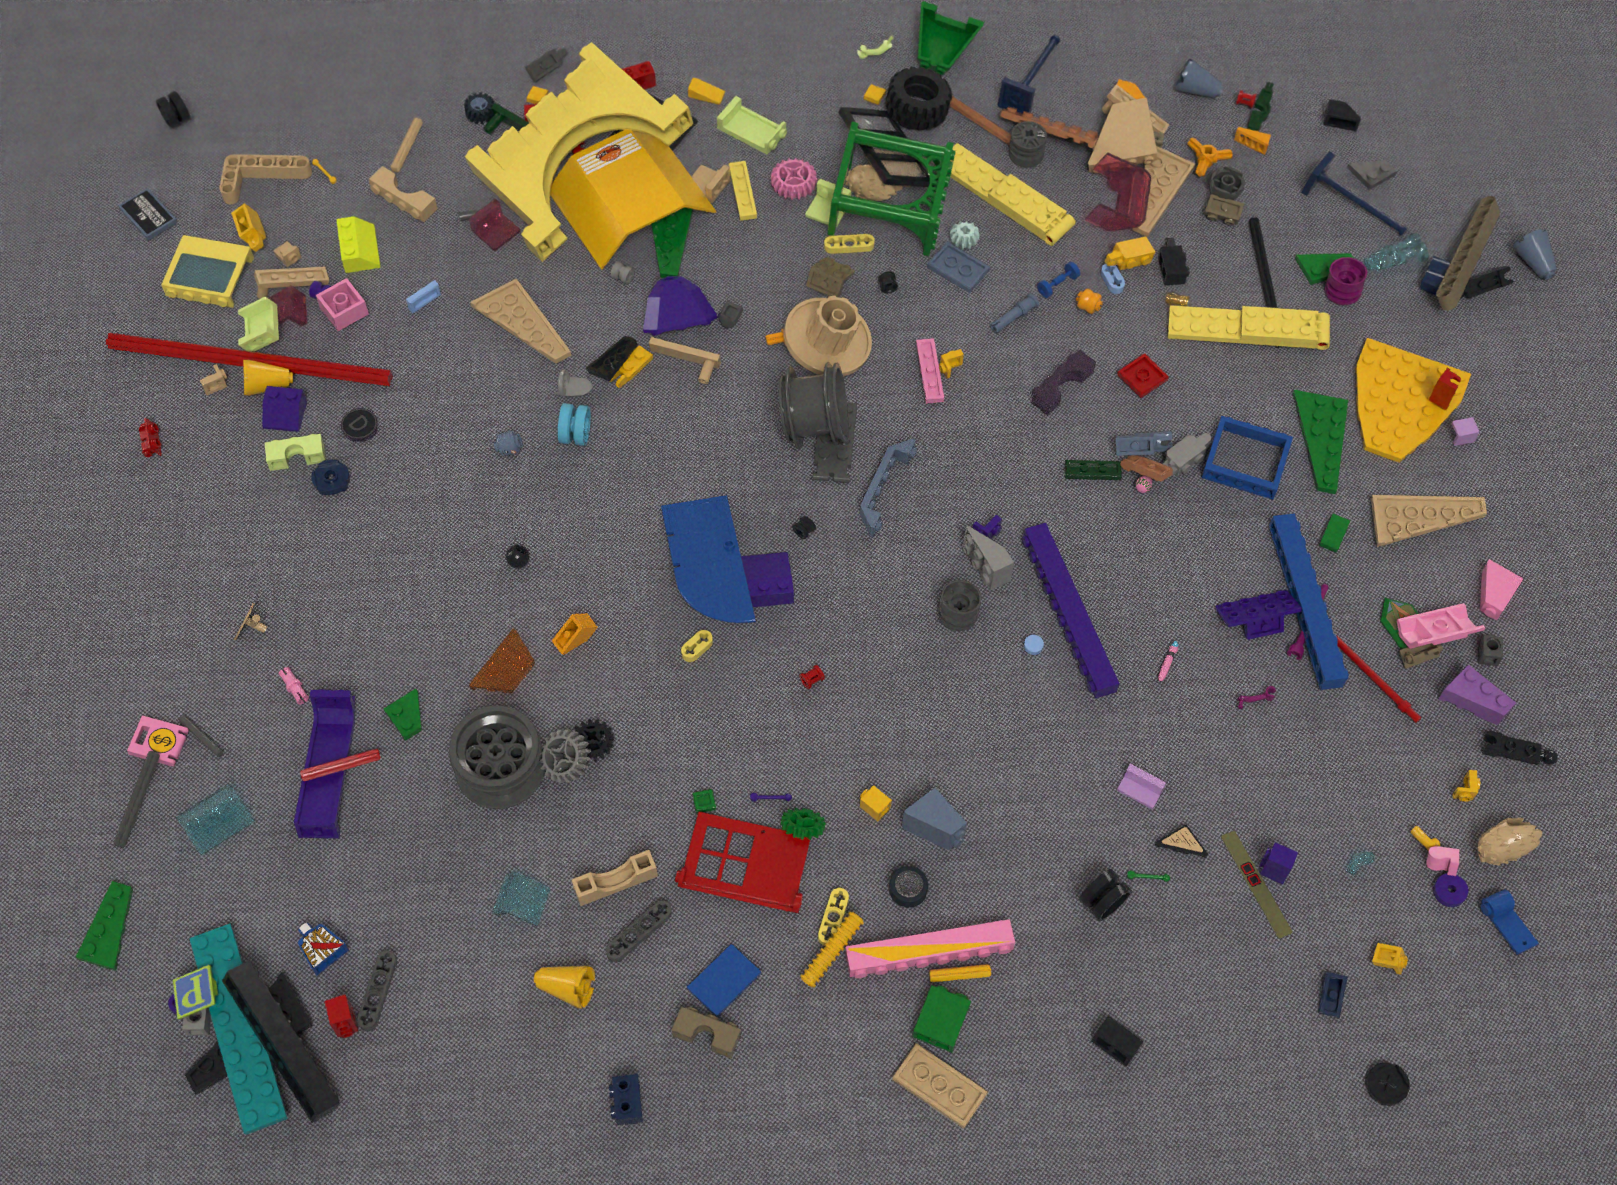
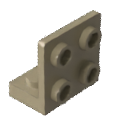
M826 257L811 267L806 286L828 296L839 298L844 281L853 276L855 270L846 264H839L834 259Z

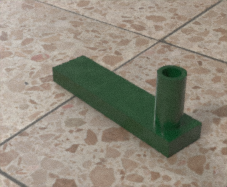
M495 103L491 107L494 115L483 129L491 135L500 123L504 122L520 131L529 122Z

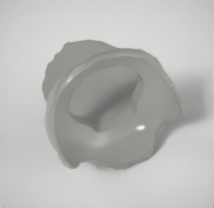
M561 370L558 377V392H554V394L568 397L582 396L588 394L593 386L586 378L570 377L568 371Z

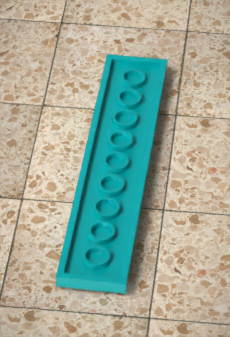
M227 924L189 938L197 968L200 969L211 965L212 978L217 982L218 995L215 996V1005L208 1008L243 1133L247 1135L288 1119L271 1058L222 982L227 971L243 964L232 925Z

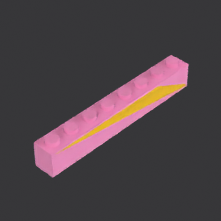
M1010 919L846 946L845 955L849 976L863 978L867 974L872 973L882 975L890 970L905 971L908 967L913 966L924 968L931 963L942 965L955 959L965 961L973 956L984 958L990 956L991 953L1007 954L1014 949L1015 939Z

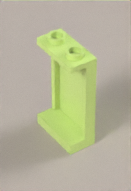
M737 96L733 98L717 117V129L767 155L777 147L778 142L784 139L787 134L786 122L782 121L778 125L743 107L741 98Z

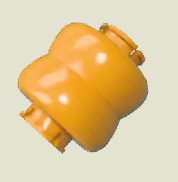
M1088 288L1083 292L1080 291L1079 297L1076 298V301H1078L1077 307L1087 311L1089 314H1093L1095 311L1099 312L1103 305V301H1101L1102 296Z

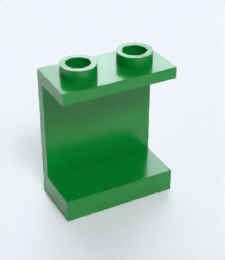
M931 985L914 1028L913 1038L952 1053L967 1011H969L971 1000H968V997L963 994L948 992V989L943 986L937 985L935 987Z

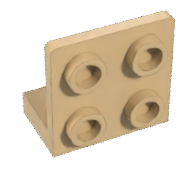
M725 164L717 171L700 165L692 175L693 180L710 203L715 201L730 182V167Z

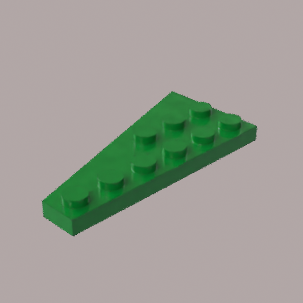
M1294 390L1293 398L1296 401V410L1299 413L1300 426L1305 446L1308 449V458L1311 461L1316 490L1336 494L1348 400Z

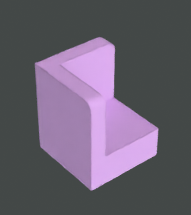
M1473 417L1452 422L1456 433L1453 441L1454 446L1475 442L1480 432Z

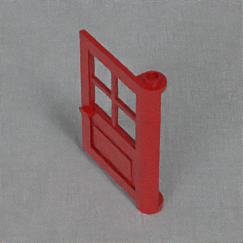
M698 812L685 865L681 871H677L675 882L678 883L680 888L799 914L803 894L798 893L810 840L807 837H804L803 840L797 837L794 838L793 834H786L785 830ZM707 827L729 831L723 853L702 849ZM733 832L754 837L749 859L728 855ZM701 853L722 858L717 880L695 876ZM726 859L748 864L742 886L721 882Z

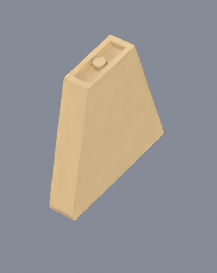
M1147 98L1112 104L1088 162L1089 173H1100L1103 170H1117L1120 167H1134L1137 164H1150L1157 161V149Z

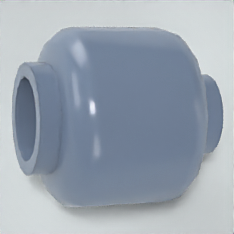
M514 431L498 434L494 442L496 452H500L503 457L518 454L523 447L520 434H516Z

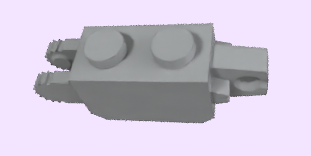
M1204 433L1197 438L1193 435L1186 436L1167 451L1163 465L1171 467L1173 475L1176 477L1182 473L1186 474L1195 463L1199 464L1205 458L1204 454L1206 449L1209 448L1211 436L1209 433Z

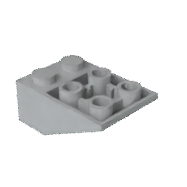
M967 526L962 548L964 553L972 559L974 569L980 572L983 583L988 585L990 590H993L1010 582L1014 562L1007 550L980 532Z

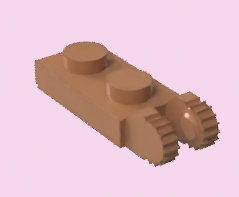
M1129 455L1128 459L1125 458L1120 461L1122 469L1135 471L1140 475L1153 478L1155 481L1162 482L1173 475L1171 467L1138 455Z

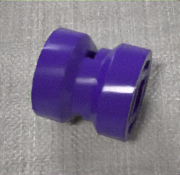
M314 281L310 286L309 296L317 299V294L331 286Z

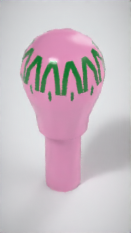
M1145 475L1139 477L1135 483L1137 491L1140 493L1149 492L1152 487L1153 478Z

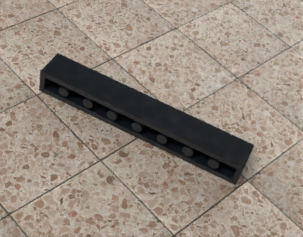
M248 961L227 971L222 979L223 984L311 1123L334 1112L340 1104L337 1093L330 1088L326 1076L319 1071L314 1057L307 1052L303 1040L296 1035L291 1021L286 1019L280 1004L274 1000L269 987L259 977L257 968Z

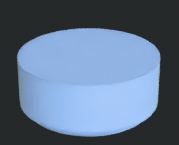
M1030 635L1025 639L1024 650L1028 654L1037 655L1043 650L1044 642L1041 637Z

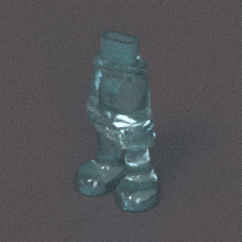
M1412 233L1403 242L1395 246L1392 244L1386 245L1383 249L1371 254L1369 258L1364 259V263L1369 271L1374 269L1378 271L1406 264L1408 258L1415 256L1418 261L1425 262L1429 259L1426 244L1421 242L1420 235Z

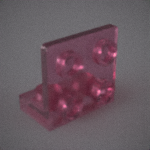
M496 199L469 218L472 232L494 251L520 233V228L502 214L500 202Z
M290 285L268 298L277 304L278 325L288 319L300 326L307 324L305 294Z

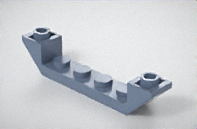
M909 439L887 448L860 505V517L871 537H874L876 531L879 532L883 524L881 513L874 511L875 499L880 497L883 490L882 484L887 482L890 475L888 471L890 467H894L896 460L908 464L910 459L915 457L917 452L915 439Z

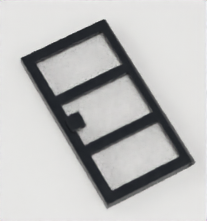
M841 107L838 112L849 130L851 123L857 122L859 123V129L907 138L898 123L885 110ZM859 144L884 185L929 187L930 179L928 172L923 164L914 157L896 151Z

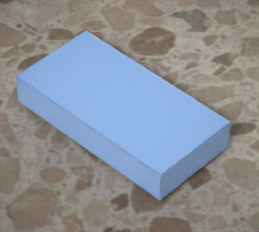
M434 280L408 297L406 301L409 311L413 314L440 296L439 284Z

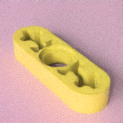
M870 234L829 236L824 241V249L830 254L869 252L874 249L875 239ZM851 241L854 245L846 246L845 243Z
M836 888L831 892L818 933V940L823 946L829 942L824 939L828 926L832 928L831 937H833V932H837L835 928L841 927L840 923L843 921L849 902V894L843 888ZM843 895L844 900L840 901L839 908L835 907V897ZM830 913H837L840 917L839 920L836 922L829 921L828 915Z

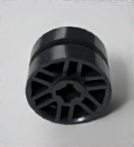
M176 91L167 94L168 100L164 96L155 100L163 119L170 128L179 125L178 119L182 123L191 119L183 100Z

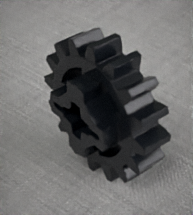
M588 719V724L582 721V727L575 726V731L579 735L584 736V741L589 743L586 749H590L591 752L587 754V757L593 758L594 762H596L597 757L600 756V758L604 759V753L610 754V748L614 747V734H611L612 729L611 727L607 728L606 722L600 724L599 719H597L595 723H592L591 719ZM603 735H605V737H606L605 742H603V739H602V738H603Z

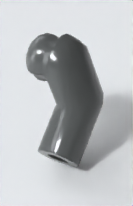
M477 210L459 213L461 221L471 220L477 224H481L484 221V215Z

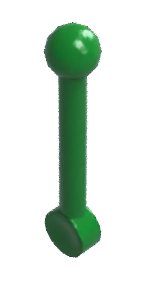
M1128 871L1127 878L1130 880L1135 877L1161 879L1164 882L1170 880L1168 874L1163 876L1137 874L1134 871Z

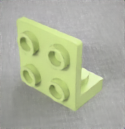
M819 179L817 182V195L805 214L806 217L829 225L831 202L836 184ZM843 188L842 195L851 196V190ZM839 211L837 226L846 212Z

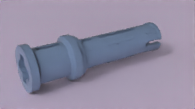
M1029 293L1027 298L1021 302L1018 301L1013 309L990 324L992 331L998 333L1020 316H1026L1031 309L1039 307L1038 299L1035 295Z

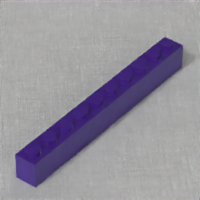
M1043 523L1026 528L1022 537V543L1029 550V558L1031 563H1034L1036 566L1037 577L1042 579L1044 592L1051 599V608L1053 611L1056 610L1058 623L1065 630V639L1073 648L1072 654L1074 659H1078L1079 669L1082 676H1085L1087 679L1089 692L1093 693L1095 699L1116 693L1120 683L1047 524Z

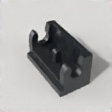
M1108 1016L1095 1033L1091 1042L1127 1067L1144 1041Z

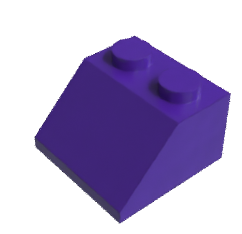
M267 386L263 398V429L299 432L307 405L303 389Z

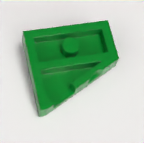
M417 689L412 690L383 708L405 741L422 731Z

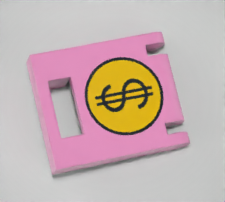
M142 715L127 752L129 755L146 759L148 752L154 751L160 755L158 763L175 766L176 761L170 759L169 756L178 759L186 740L185 735L188 734L189 729ZM145 730L148 733L143 745L138 744L141 734Z

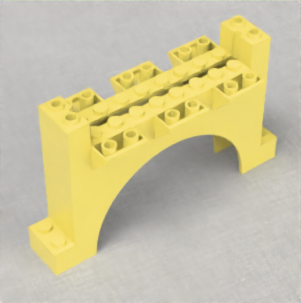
M592 42L584 46L579 53L582 60L579 67L569 73L564 79L567 90L560 93L557 97L552 92L542 97L541 101L536 106L531 107L526 114L529 121L526 127L521 128L519 133L513 126L506 130L497 141L491 143L487 149L489 155L476 145L464 156L472 172L529 225L525 227L521 235L528 249L542 262L568 239L559 228L561 223L552 214L550 190L557 168L572 149L590 137L614 130L639 131L649 134L670 146L693 125L689 107L675 94L667 98L663 105H661Z

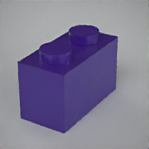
M1275 842L1272 849L1268 847L1265 855H1263L1259 865L1262 867L1260 875L1283 885L1292 870L1298 852Z

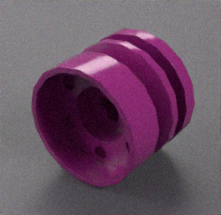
M1350 257L1335 260L1331 264L1324 289L1329 300L1340 305L1356 303L1361 298L1367 277L1366 266L1361 261Z

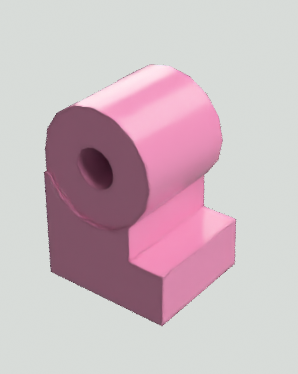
M1440 846L1431 847L1426 860L1427 867L1435 871L1445 870L1447 875L1456 876L1459 866V849Z

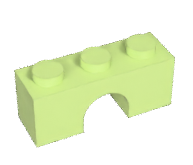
M310 434L303 437H291L290 439L265 442L266 462L270 471L289 468V459L296 454L304 455L307 465L317 464L326 460L321 434Z

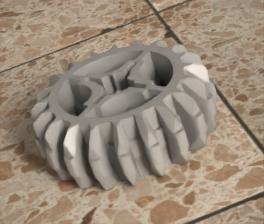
M559 729L557 733H550L551 738L546 737V744H541V747L544 749L541 751L542 759L539 762L544 765L540 769L545 770V775L551 777L552 781H558V783H571L573 780H578L579 775L585 774L583 768H589L586 762L592 760L590 757H587V754L591 752L590 749H586L589 743L584 741V736L570 729ZM565 741V743L562 744V746L559 749H557V746L561 742ZM569 764H573L569 770L564 772L565 768L567 769Z

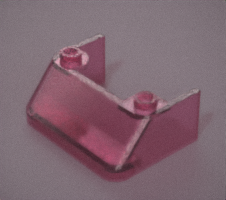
M1107 152L1094 166L1093 170L1108 176L1109 187L1118 192L1116 210L1099 203L1085 218V221L1107 231L1140 227L1146 219L1151 175L1147 170Z

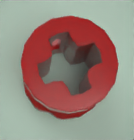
M1240 90L1236 105L1243 104L1250 106L1252 109L1257 94L1254 93L1252 95Z
M814 665L813 669L807 673L799 675L802 684L808 690L811 688V685L819 680H825L824 673L818 665Z

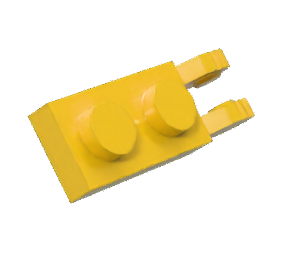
M639 345L610 382H613L621 375L615 383L618 388H621L653 359V354Z

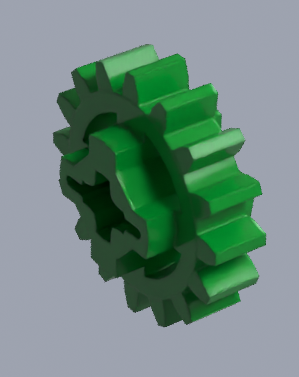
M795 808L793 811L788 809V813L784 812L781 819L782 830H786V834H793L794 838L797 837L803 840L804 837H807L811 840L812 836L818 838L819 835H823L826 822L824 817H820V813L814 814L813 810L805 808L799 810Z

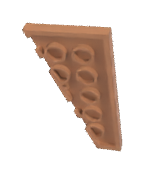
M1012 107L1003 109L1000 116L1017 123L1023 121L1036 122L1045 129L1046 133L1064 139L1072 137L1074 142L1078 144L1088 143L1087 147L1090 148L1095 147L1100 136L1097 135L1098 132L1088 130V132L1082 131V128L1072 125V127H1068L1062 121L1051 122L1049 118L1044 116L1039 118L1033 117V113L1026 111L1019 113L1016 108Z

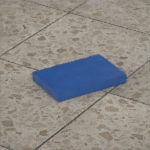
M731 944L687 986V990L715 1017H718L761 975V971Z

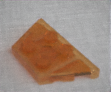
M515 629L511 630L469 684L470 689L476 690V688H481L491 692L513 693L535 665L533 657Z

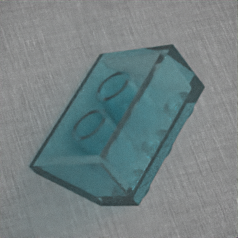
M227 784L176 816V819L200 855L205 854L255 822L230 784Z

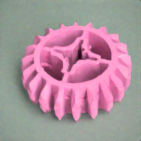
M796 157L794 160L788 158L787 161L782 160L781 164L777 163L776 167L773 168L771 185L774 191L778 192L779 197L784 195L785 199L790 197L791 200L794 198L799 200L801 196L806 198L807 194L811 195L812 190L816 187V170L808 161L804 162L803 159L799 161Z

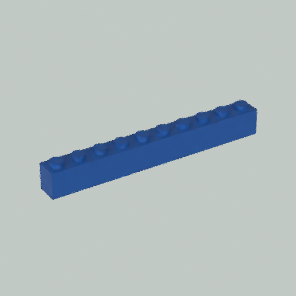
M1295 513L1273 516L1269 529L1289 593L1302 607V611L1296 613L1305 636L1306 647L1320 690L1342 688L1349 677L1348 670L1344 668L1343 655L1337 646V636L1333 634L1331 618H1328L1326 612V602L1322 600L1321 587L1317 584L1316 571L1312 568L1311 556L1306 550L1305 538L1301 535L1300 522L1296 519Z

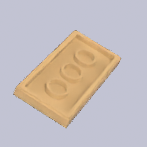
M917 1043L892 1078L893 1081L963 1129L988 1094L982 1087Z

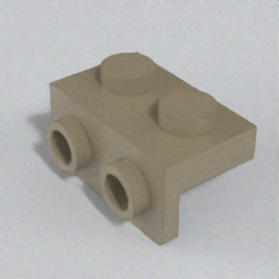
M1211 194L1204 215L1213 221L1219 219L1228 225H1238L1244 203L1219 198Z

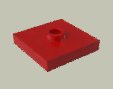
M1145 353L1120 369L1117 373L1140 398H1143L1169 379V376Z

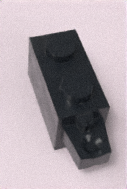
M1166 238L1165 247L1160 248L1158 256L1164 286L1185 284L1186 278L1190 274L1189 267L1186 266V253L1183 252L1181 245H1175L1174 238Z

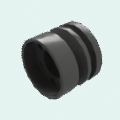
M1025 121L1015 125L1012 129L1009 157L1015 165L1031 168L1037 166L1043 160L1047 133L1040 124Z
M964 580L951 581L945 585L938 608L940 622L952 631L961 632L973 627L977 621L982 596L979 589L974 584Z

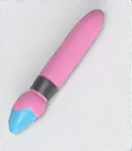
M1174 641L1168 649L1169 652L1158 675L1159 681H1163L1169 671L1174 655L1178 651L1177 641Z

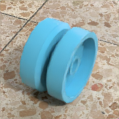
M562 404L558 421V442L560 444L569 445L574 440V443L578 446L587 445L591 425L590 406L579 405L575 410L573 404Z

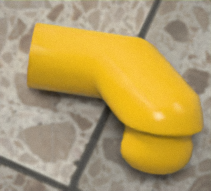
M1419 826L1411 830V834L1428 851L1431 847L1440 846L1438 839H1430Z

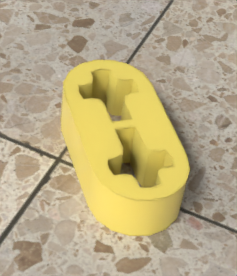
M707 630L697 632L682 646V658L687 662L697 660L712 646V634ZM700 638H703V639L707 638V642H705V641H702V642H701V639H700ZM686 650H689V651H692V650H693V653H694V654H691V653L687 654V651H686Z

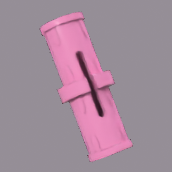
M289 667L283 668L287 675L280 670L279 676L285 682L287 691L292 693L297 704H304L300 697L302 696L305 702H307L309 696L301 687L302 683L299 679L295 678Z

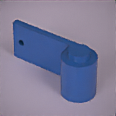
M1503 889L1482 900L1480 907L1483 914L1490 918L1517 955L1539 944L1514 911L1515 901L1509 891Z

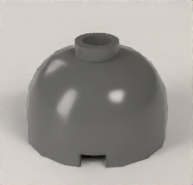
M1225 167L1221 170L1219 168L1212 173L1210 180L1211 193L1223 199H1237L1242 194L1245 185V179L1242 177L1243 174L1232 167Z

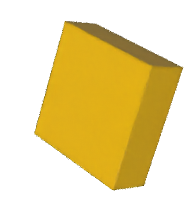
M871 84L864 94V100L879 105L886 94V90Z
M532 86L526 98L527 102L538 104L542 97L548 95L549 92L546 89Z

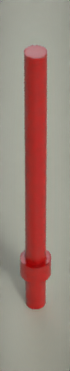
M1337 636V646L1398 705L1397 708L1402 713H1406L1415 723L1419 722L1422 717L1411 708L1412 705L1407 700H1403Z

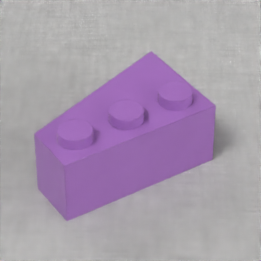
M1470 665L1444 689L1438 699L1457 705L1456 708L1461 710L1464 708L1471 711L1475 716L1495 725H1498L1516 704L1515 701Z

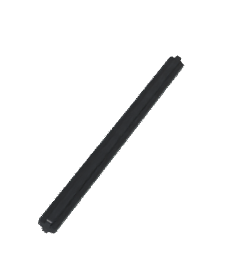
M1257 217L1250 218L1249 226L1266 307L1278 308L1260 222Z

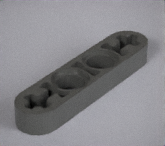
M663 900L656 902L606 946L608 960L611 962L621 961L661 927L672 915L671 905ZM659 908H666V914H659ZM644 920H650L653 925L650 929H643L641 923ZM629 933H633L637 936V939L633 943H628L625 937ZM619 947H621V948L619 949V955H616V954L611 955V954H612V951H611L612 948H614L615 950H617Z
M384 950L377 956L357 1017V1023L363 1031H372L378 1024L397 965L396 956L390 950ZM387 957H390L391 962H387L386 967H385L386 970L389 971V972L387 973L386 971L383 970V969H384V963H383L382 960H383V959L386 960ZM378 976H385L386 982L383 985L378 986L375 984V979ZM371 996H379L380 1001L377 1005L371 1006L368 1004ZM368 1010H370V1018L372 1022H368L367 1025H365V1023L362 1020L368 1018Z

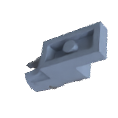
M1172 431L1116 436V456L1153 455L1154 452L1168 451L1172 448Z

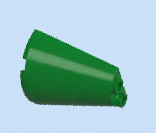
M922 1L918 48L919 66L944 75L982 29L984 22L969 17L966 24L937 14V5Z

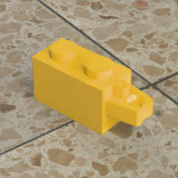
M244 203L231 214L239 237L248 243L253 251L257 252L260 248L264 247L263 240L267 237L258 213Z
M1146 236L1117 242L1112 253L1107 254L1105 263L1107 266L1118 265L1120 270L1131 269L1141 265L1145 266L1151 263L1155 250Z

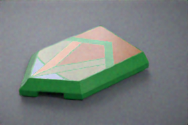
M1385 597L1380 622L1402 650L1408 646L1399 637L1397 619L1419 613L1412 604Z

